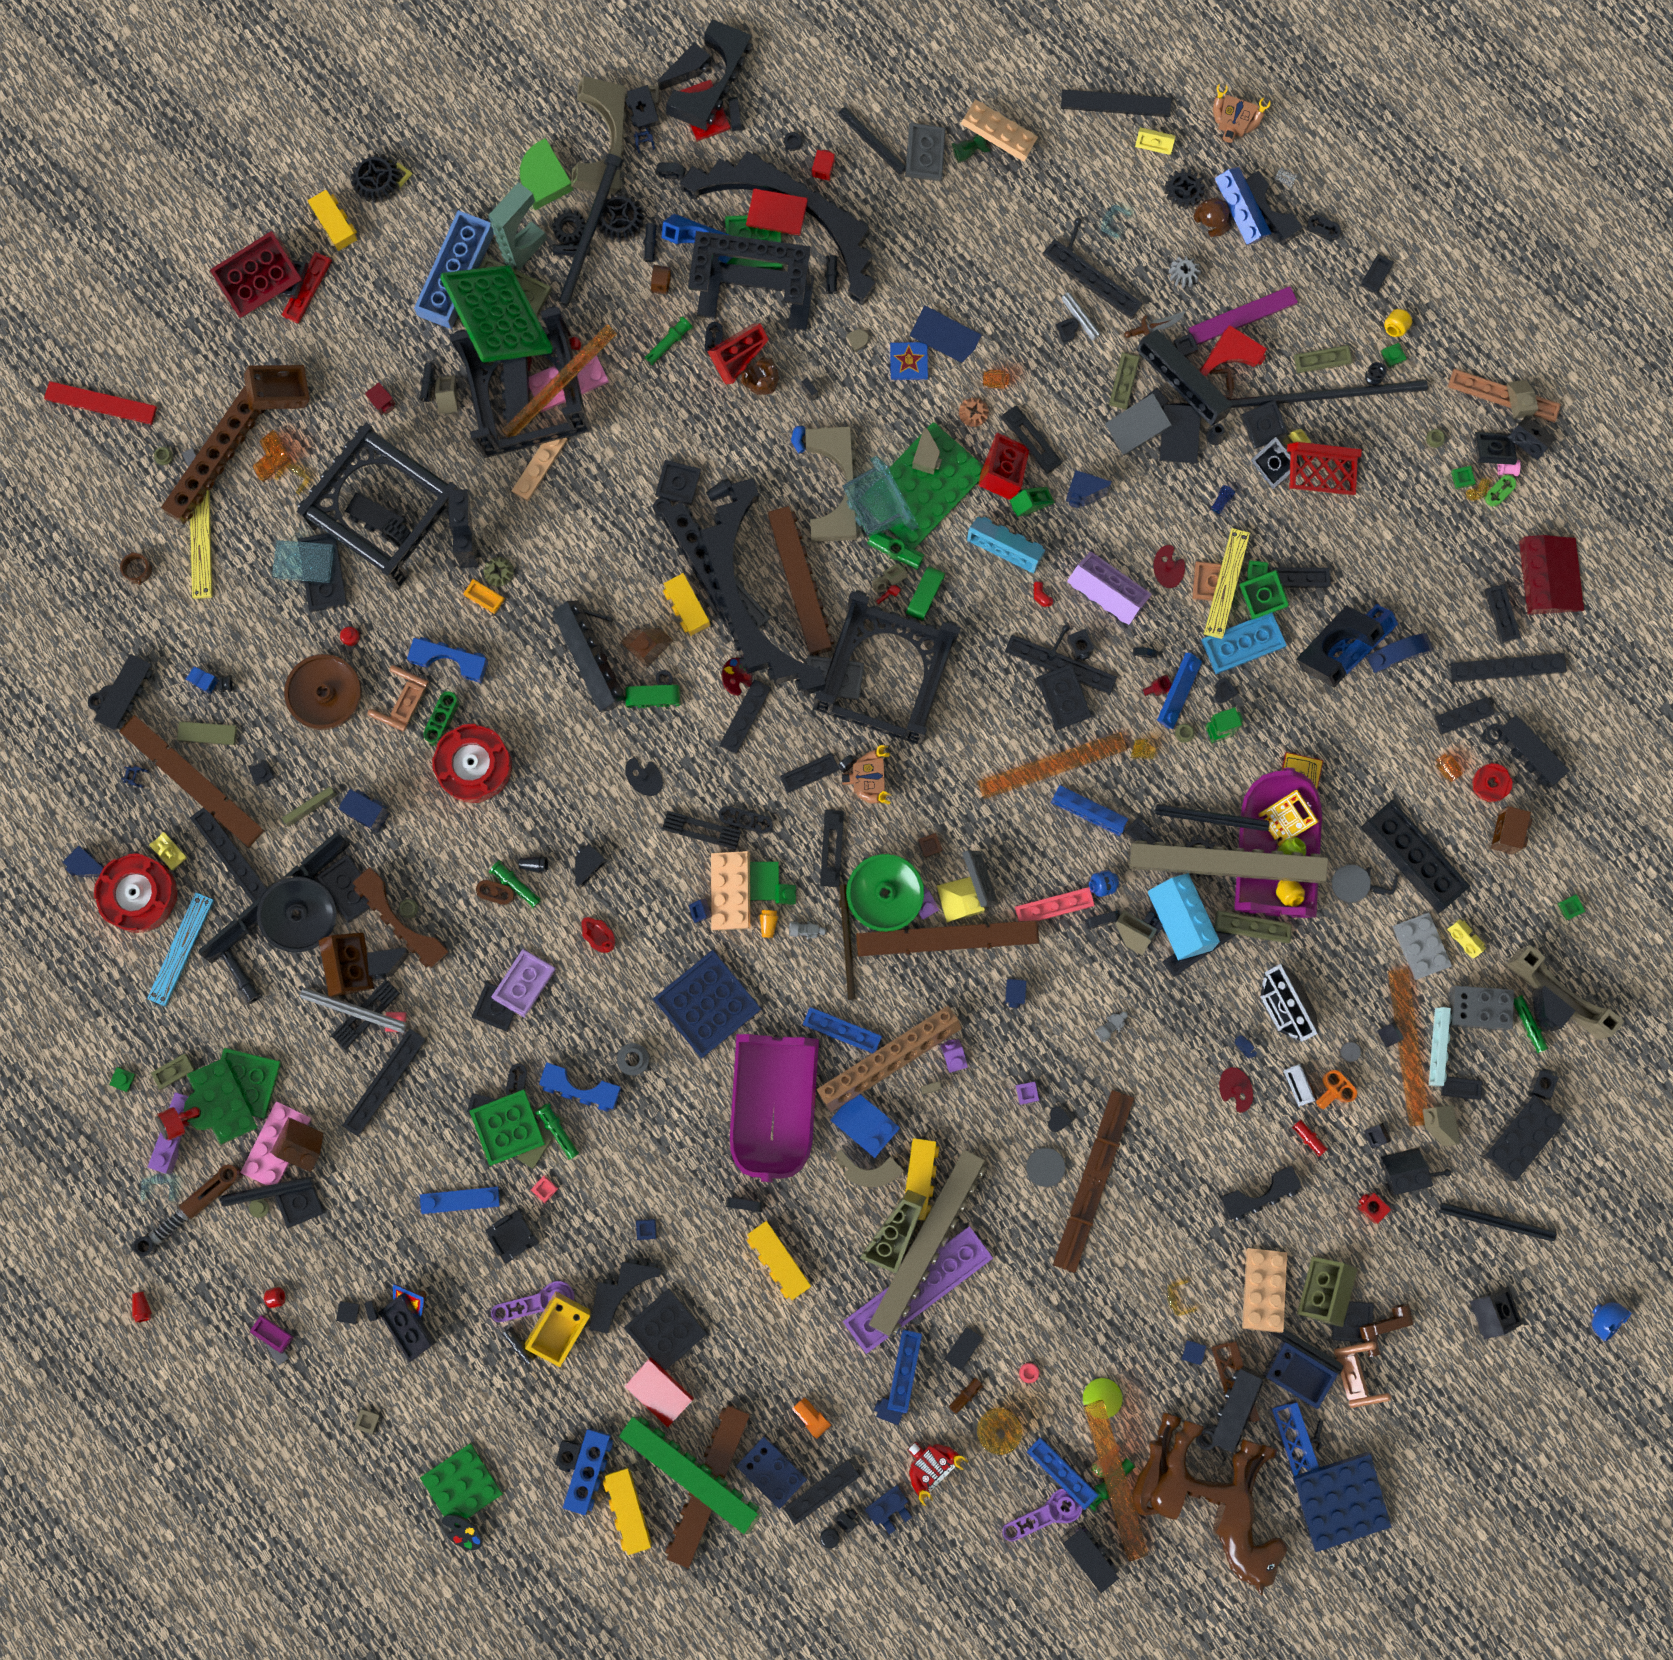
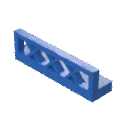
M1376 604L1366 614L1373 619V616L1378 611L1383 613L1380 617L1374 618V620L1380 622L1385 634L1373 647L1357 639L1353 643L1347 644L1350 639H1353L1347 638L1337 642L1329 650L1328 656L1340 662L1348 674L1398 625L1392 611ZM1343 651L1338 658L1333 656L1336 652Z
M1059 785L1051 801L1052 804L1118 836L1122 834L1128 818Z
M1293 1401L1271 1408L1293 1475H1298L1301 1466L1309 1471L1319 1468L1298 1403ZM1288 1408L1290 1418L1287 1423L1280 1420L1277 1411ZM1288 1427L1294 1429L1298 1435L1294 1443L1286 1439L1285 1433ZM1295 1447L1301 1449L1303 1452V1457L1300 1462L1294 1460L1292 1457V1452Z

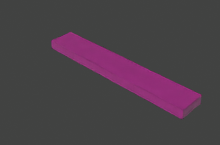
M1289 286L1189 327L1188 330L1192 334L1196 345L1221 336L1229 325L1235 329L1241 328L1292 307L1298 301Z

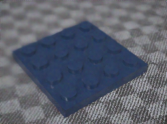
M713 950L653 998L655 1003L701 1059L762 1010Z
M1369 1452L1293 1476L1315 1552L1391 1528L1373 1460Z

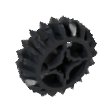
M376 152L374 157L368 154L367 159L361 156L362 162L356 161L357 167H352L353 174H350L352 179L351 185L354 187L355 193L359 194L360 198H365L368 202L372 199L376 203L377 198L383 202V197L385 196L390 199L389 194L396 193L394 188H399L397 182L401 181L400 171L397 169L396 163L390 157L386 158L384 154L379 157ZM376 167H383V168H385L386 170H384V169H376ZM365 185L374 186L376 189L367 188Z
M618 192L616 197L611 193V198L606 199L597 228H599L601 234L604 233L606 239L610 237L612 242L616 237L618 242H621L623 237L628 242V236L630 235L634 238V231L640 233L639 227L644 225L643 208L640 207L639 201H635L633 196L629 198L627 193L623 197L620 192ZM630 209L634 213V218L632 221L629 220V217L627 216L629 214L628 211ZM607 213L611 217V223L609 225L605 222V216Z

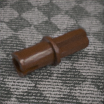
M974 1378L967 1387L960 1390V1395L949 1405L951 1411L957 1414L969 1401L972 1402V1398L984 1386Z

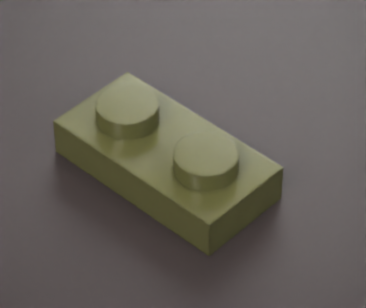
M184 1053L151 1072V1075L159 1090H163L186 1077L188 1073L195 1071V1068L188 1055Z

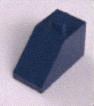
M79 845L63 861L67 866L65 870L73 877L75 875L79 877H99L104 868L97 859Z

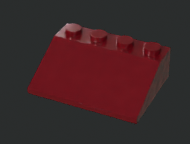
M273 231L265 234L210 269V272L240 319L302 280L288 250L278 234Z
M1550 535L1524 536L1519 541L1527 615L1584 611L1576 538Z

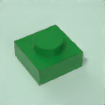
M1399 343L1381 350L1388 368L1407 359Z
M1471 466L1451 471L1455 489L1476 484Z
M1249 560L1246 580L1267 573L1268 562Z
M776 884L775 904L795 905L796 885Z
M1577 894L1557 903L1566 921L1586 912Z
M116 1067L109 1085L129 1092L136 1074Z

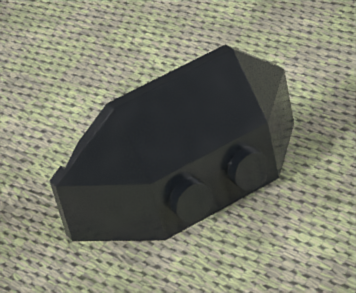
M1279 964L1264 972L1260 997L1278 1031L1300 1042L1319 1034L1316 1011L1298 977L1283 964Z

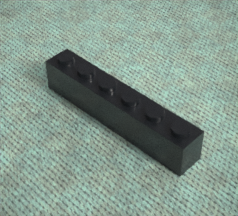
M1158 329L1141 339L1136 349L1140 355L1211 426L1227 417L1233 404Z
M579 600L566 601L555 609L552 614L598 711H611L626 701L623 690L619 686L615 673L607 661V656L604 654L599 640L591 627V623L584 613L583 606Z

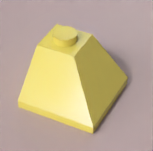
M971 877L937 885L947 923L984 913L985 909L980 906Z

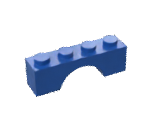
M673 214L663 221L661 238L675 244L694 243L696 231L729 234ZM719 256V261L727 263L733 257Z
M420 637V639L413 638L407 657L409 663L428 668L436 660L443 658L452 659L459 664L463 678L482 683L488 666V660L485 658V655L477 652L470 654L467 653V650L456 647V649L448 648L449 645L442 642L434 644L431 643V640Z
M547 1062L539 1085L543 1086V1091L554 1094V1091L562 1093L561 1097L570 1100L573 1097L580 1098L579 1103L590 1106L592 1102L599 1105L598 1109L609 1112L610 1109L615 1110L622 1089L620 1086L601 1081L593 1089L578 1090L570 1083L567 1069Z

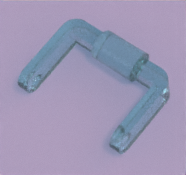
M1113 205L1102 219L1101 231L1118 239L1119 235L1105 228V226L1110 222L1114 210L1129 217L1131 213L1117 205Z
M152 1176V1178H144L142 1180V1201H145L146 1182H152V1184L170 1183L169 1201H173V1179H165V1176Z

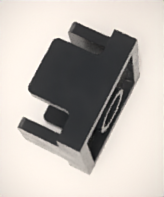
M520 1209L504 1216L485 1230L489 1236V1242L505 1264L540 1243Z

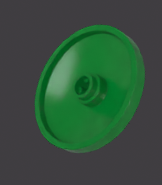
M878 854L865 859L853 870L847 884V901L855 918L866 927L876 931H894L908 925L919 913L924 900V885L919 872L908 860L894 854ZM884 888L890 891L888 895L883 894Z

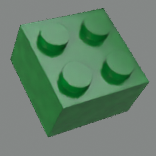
M1277 569L1239 584L1252 620L1290 605Z

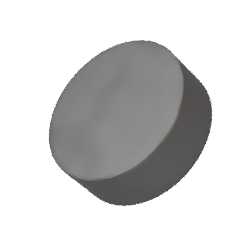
M1353 1042L1345 1043L1340 1049L1342 1059L1347 1062L1356 1061L1361 1054L1360 1047Z

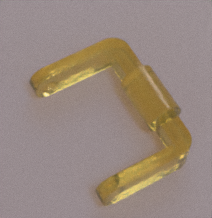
M285 462L274 479L278 480L287 467L290 468L293 473L305 478L296 491V494L299 495L310 478L298 466Z
M1188 1280L1167 1286L1169 1295L1167 1299L1170 1308H1173L1176 1316L1197 1311L1196 1308L1178 1312L1177 1301L1171 1289L1172 1287L1188 1283Z

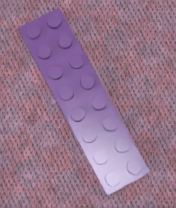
M970 1226L947 1242L945 1247L940 1248L938 1261L935 1265L931 1264L928 1270L930 1275L927 1281H922L919 1287L921 1289L919 1296L916 1300L912 1299L909 1305L911 1310L906 1318L903 1317L899 1323L902 1325L901 1328L993 1259ZM889 1287L843 1321L866 1354L888 1338V1336L870 1327L869 1323Z

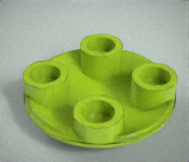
M1098 1378L1086 1386L1083 1392V1404L1092 1416L1099 1419H1107L1114 1416L1121 1408L1122 1392L1112 1380Z

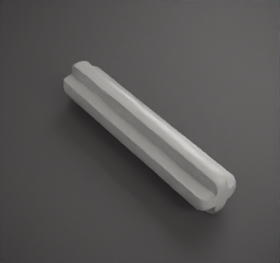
M1070 292L1064 294L1062 301L1091 340L1098 338L1100 332Z

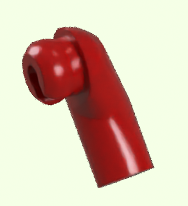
M1034 582V600L1043 607H1050L1053 604V598L1043 592V582Z

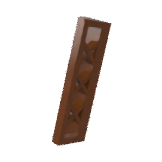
M1234 1340L1211 1347L1225 1395L1229 1387L1232 1388L1235 1381L1232 1380L1231 1382L1226 1379L1223 1374L1227 1366L1234 1369V1371L1236 1369L1240 1370L1244 1366L1237 1342ZM1228 1348L1230 1355L1226 1362L1219 1359L1218 1349ZM1254 1405L1248 1422L1260 1420L1256 1405Z

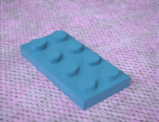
M1273 613L1226 629L1222 639L1208 636L1201 640L1216 675L1287 646Z

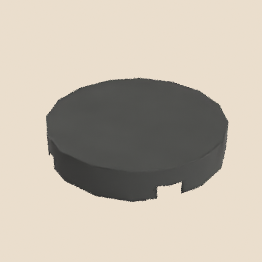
M1357 865L1340 867L1332 878L1334 894L1346 903L1362 901L1368 895L1371 888V880L1368 873Z
M1037 1149L1027 1160V1175L1038 1186H1054L1064 1176V1159L1054 1149Z

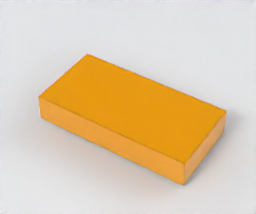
M472 579L463 593L465 597L493 614H496L505 600L503 596L475 579Z

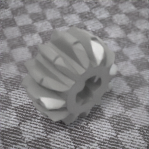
M1186 255L1184 260L1178 257L1176 262L1173 261L1171 263L1172 268L1169 269V274H1171L1170 281L1176 280L1175 286L1182 283L1181 287L1183 289L1186 283L1189 287H1192L1193 282H1198V276H1200L1201 271L1198 270L1199 263L1193 264L1194 258L1188 260Z

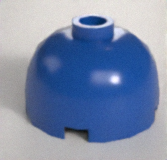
M1608 1302L1603 1306L1599 1304L1592 1311L1594 1314L1591 1320L1592 1328L1604 1342L1608 1341L1618 1331L1619 1327L1626 1323L1632 1313L1619 1303Z

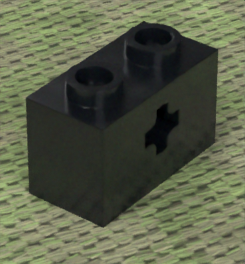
M645 85L627 91L628 97L625 99L628 108H632L634 113L631 116L634 127L638 126L639 130H644L660 125L649 86ZM641 105L644 106V111H643V112L640 111V106H641Z
M1525 416L1508 436L1511 441L1537 461L1556 439L1528 416Z

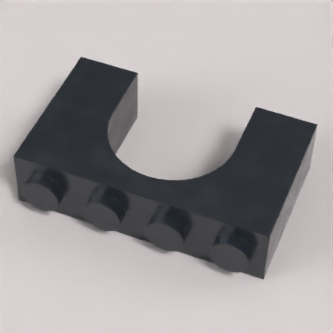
M1346 605L1296 660L1304 672L1335 688L1347 673L1340 662L1328 656L1332 646L1343 639L1354 638L1373 647L1385 633L1380 622Z

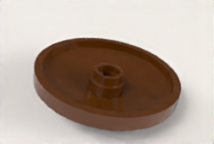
M328 654L314 655L299 662L288 675L284 688V698L289 712L302 725L315 730H330L346 723L357 711L362 695L360 679L355 670L343 659Z

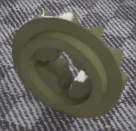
M502 557L492 558L489 562H486L483 569L486 581L496 587L508 584L514 574L512 564L508 559ZM495 565H497L499 569L503 568V570L501 571L502 578H500V576H498L497 573L493 574V572L496 571Z

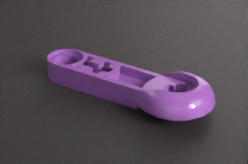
M554 1281L536 1295L494 1306L491 1316L496 1322H504L543 1312L555 1291L573 1301L574 1292L567 1283ZM518 1302H520V1305L525 1306L522 1314L519 1311L511 1312L513 1317H510L508 1304H510V1308L517 1307ZM499 1307L504 1308L506 1311V1316L503 1319L496 1316V1310Z
M1059 1489L1053 1493L1045 1505L1007 1522L1003 1527V1536L1008 1541H1016L1052 1523L1074 1522L1081 1515L1083 1508L1064 1489ZM1064 1500H1067V1503L1070 1501L1072 1504L1069 1506L1070 1510L1065 1511V1508L1063 1510L1060 1508ZM1026 1518L1034 1519L1033 1527L1025 1526L1023 1527L1025 1532L1021 1533L1020 1527L1016 1522L1020 1521L1021 1525L1026 1523ZM1008 1526L1016 1527L1017 1534L1014 1537L1007 1536L1006 1528Z

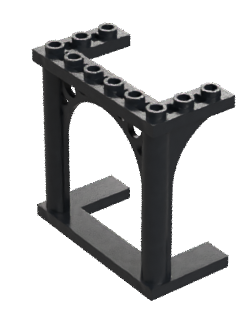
M696 231L688 290L700 291L697 316L716 318L721 283L783 291V302L792 304L788 329L807 331L815 279L814 275H810L809 269L811 246ZM719 256L787 264L788 272L720 263Z
M548 307L546 310L541 311L542 319L546 327L542 328L549 342H552L553 349L550 354H542L540 356L551 361L560 374L567 407L562 408L567 423L498 440L489 398V383L494 371L501 364L500 360L494 361V364L491 366L485 365L481 361L467 331L458 330L454 334H450L451 343L463 360L466 368L479 428L478 430L470 431L471 439L484 458L593 431L585 412L569 340L571 336L570 328L559 307ZM555 352L557 357H551V355ZM481 368L488 371V373L484 375V371H481Z
M365 422L363 426L361 425L356 430L354 438L345 444L344 451L334 458L330 469L324 471L319 483L310 489L309 496L299 503L296 512L314 532L318 527L322 528L381 570L390 585L398 591L409 576L403 568L404 563L444 511L447 509L449 513V490L459 489L454 483H446L382 438L370 424ZM361 450L369 456L367 460L360 458ZM375 453L380 455L378 459H374ZM355 458H357L358 462L355 465H351ZM385 464L392 466L438 497L393 557L350 528L343 520L339 510V493L343 483L354 471L366 465ZM332 488H335V491H334L333 494H328L329 492L332 491V490H331ZM326 498L333 499L334 501L330 507H322L320 503ZM334 510L335 516L333 517L329 512Z
M859 590L851 591L847 605L848 613L825 677L826 686L821 692H816L813 710L921 745L927 731L925 726L952 647L955 646L961 627H958V624L955 622L947 621L942 622L941 628L938 630L936 626L920 624L914 618L905 619L896 612L887 613L878 606L869 607V596H866L865 592ZM869 619L873 622V631H867L864 628V620ZM878 622H879L882 626H883V624H885L886 627H885L884 629L879 628V627H878ZM861 631L864 635L858 637L857 634ZM877 634L900 636L908 640L917 649L922 658L924 667L923 681L907 729L834 705L853 651L862 641ZM916 635V637L922 638L919 641H916L913 639V636ZM931 640L934 646L929 650H923L921 648L922 642ZM934 653V656H930V661L926 659V655Z

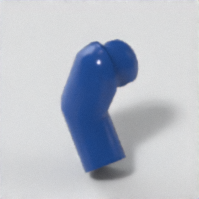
M796 426L791 437V442L798 454L806 451L801 441L805 435L806 428L804 426Z

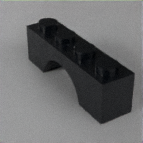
M1257 171L1245 179L1268 228L1272 232L1273 239L1277 243L1280 242L1283 246L1298 236L1303 226L1292 213H1276L1267 205L1265 194L1269 183L1261 173Z
M1288 1166L1271 1174V1185L1268 1191L1260 1197L1251 1198L1239 1190H1235L1218 1199L1227 1219H1233L1236 1222L1245 1218L1244 1214L1249 1211L1252 1214L1263 1209L1262 1205L1269 1203L1271 1206L1280 1202V1197L1287 1195L1289 1198L1298 1194V1189L1302 1188L1293 1167Z

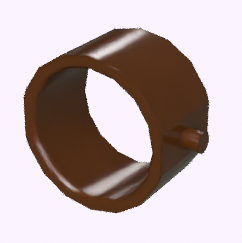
M654 265L651 277V293L668 295L671 267Z
M131 552L122 559L120 571L130 582L142 585L151 576L152 566L143 555ZM135 559L144 560L146 564L144 573L137 578L128 577V564Z

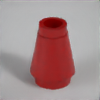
M144 1292L132 1294V1318L135 1320V1323L150 1320L152 1311Z

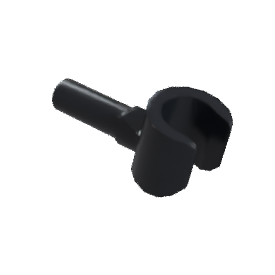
M1320 1420L1318 1421L1314 1437L1310 1438L1311 1445L1314 1441L1319 1442L1318 1450L1322 1448L1320 1433L1323 1421Z

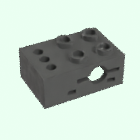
M1468 986L1450 987L1449 1008H1451L1452 1020L1449 1026L1504 1031L1513 1029L1514 990Z

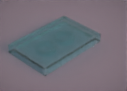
M276 540L272 577L276 579L330 583L334 546L332 544Z

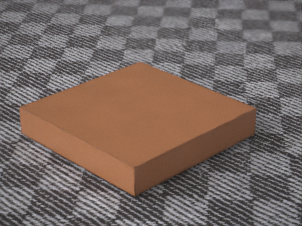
M1195 562L1192 599L1213 600L1222 564Z

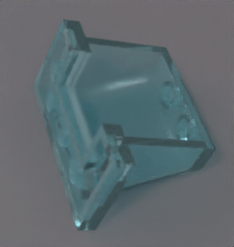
M876 455L871 458L874 468L842 485L848 497L846 502L849 508L854 510L857 515L855 517L856 522L860 527L863 526L869 537L901 523H904L912 531L919 527L886 462Z

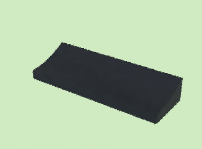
M1393 800L1361 826L1364 832L1438 914L1470 887L1469 883Z

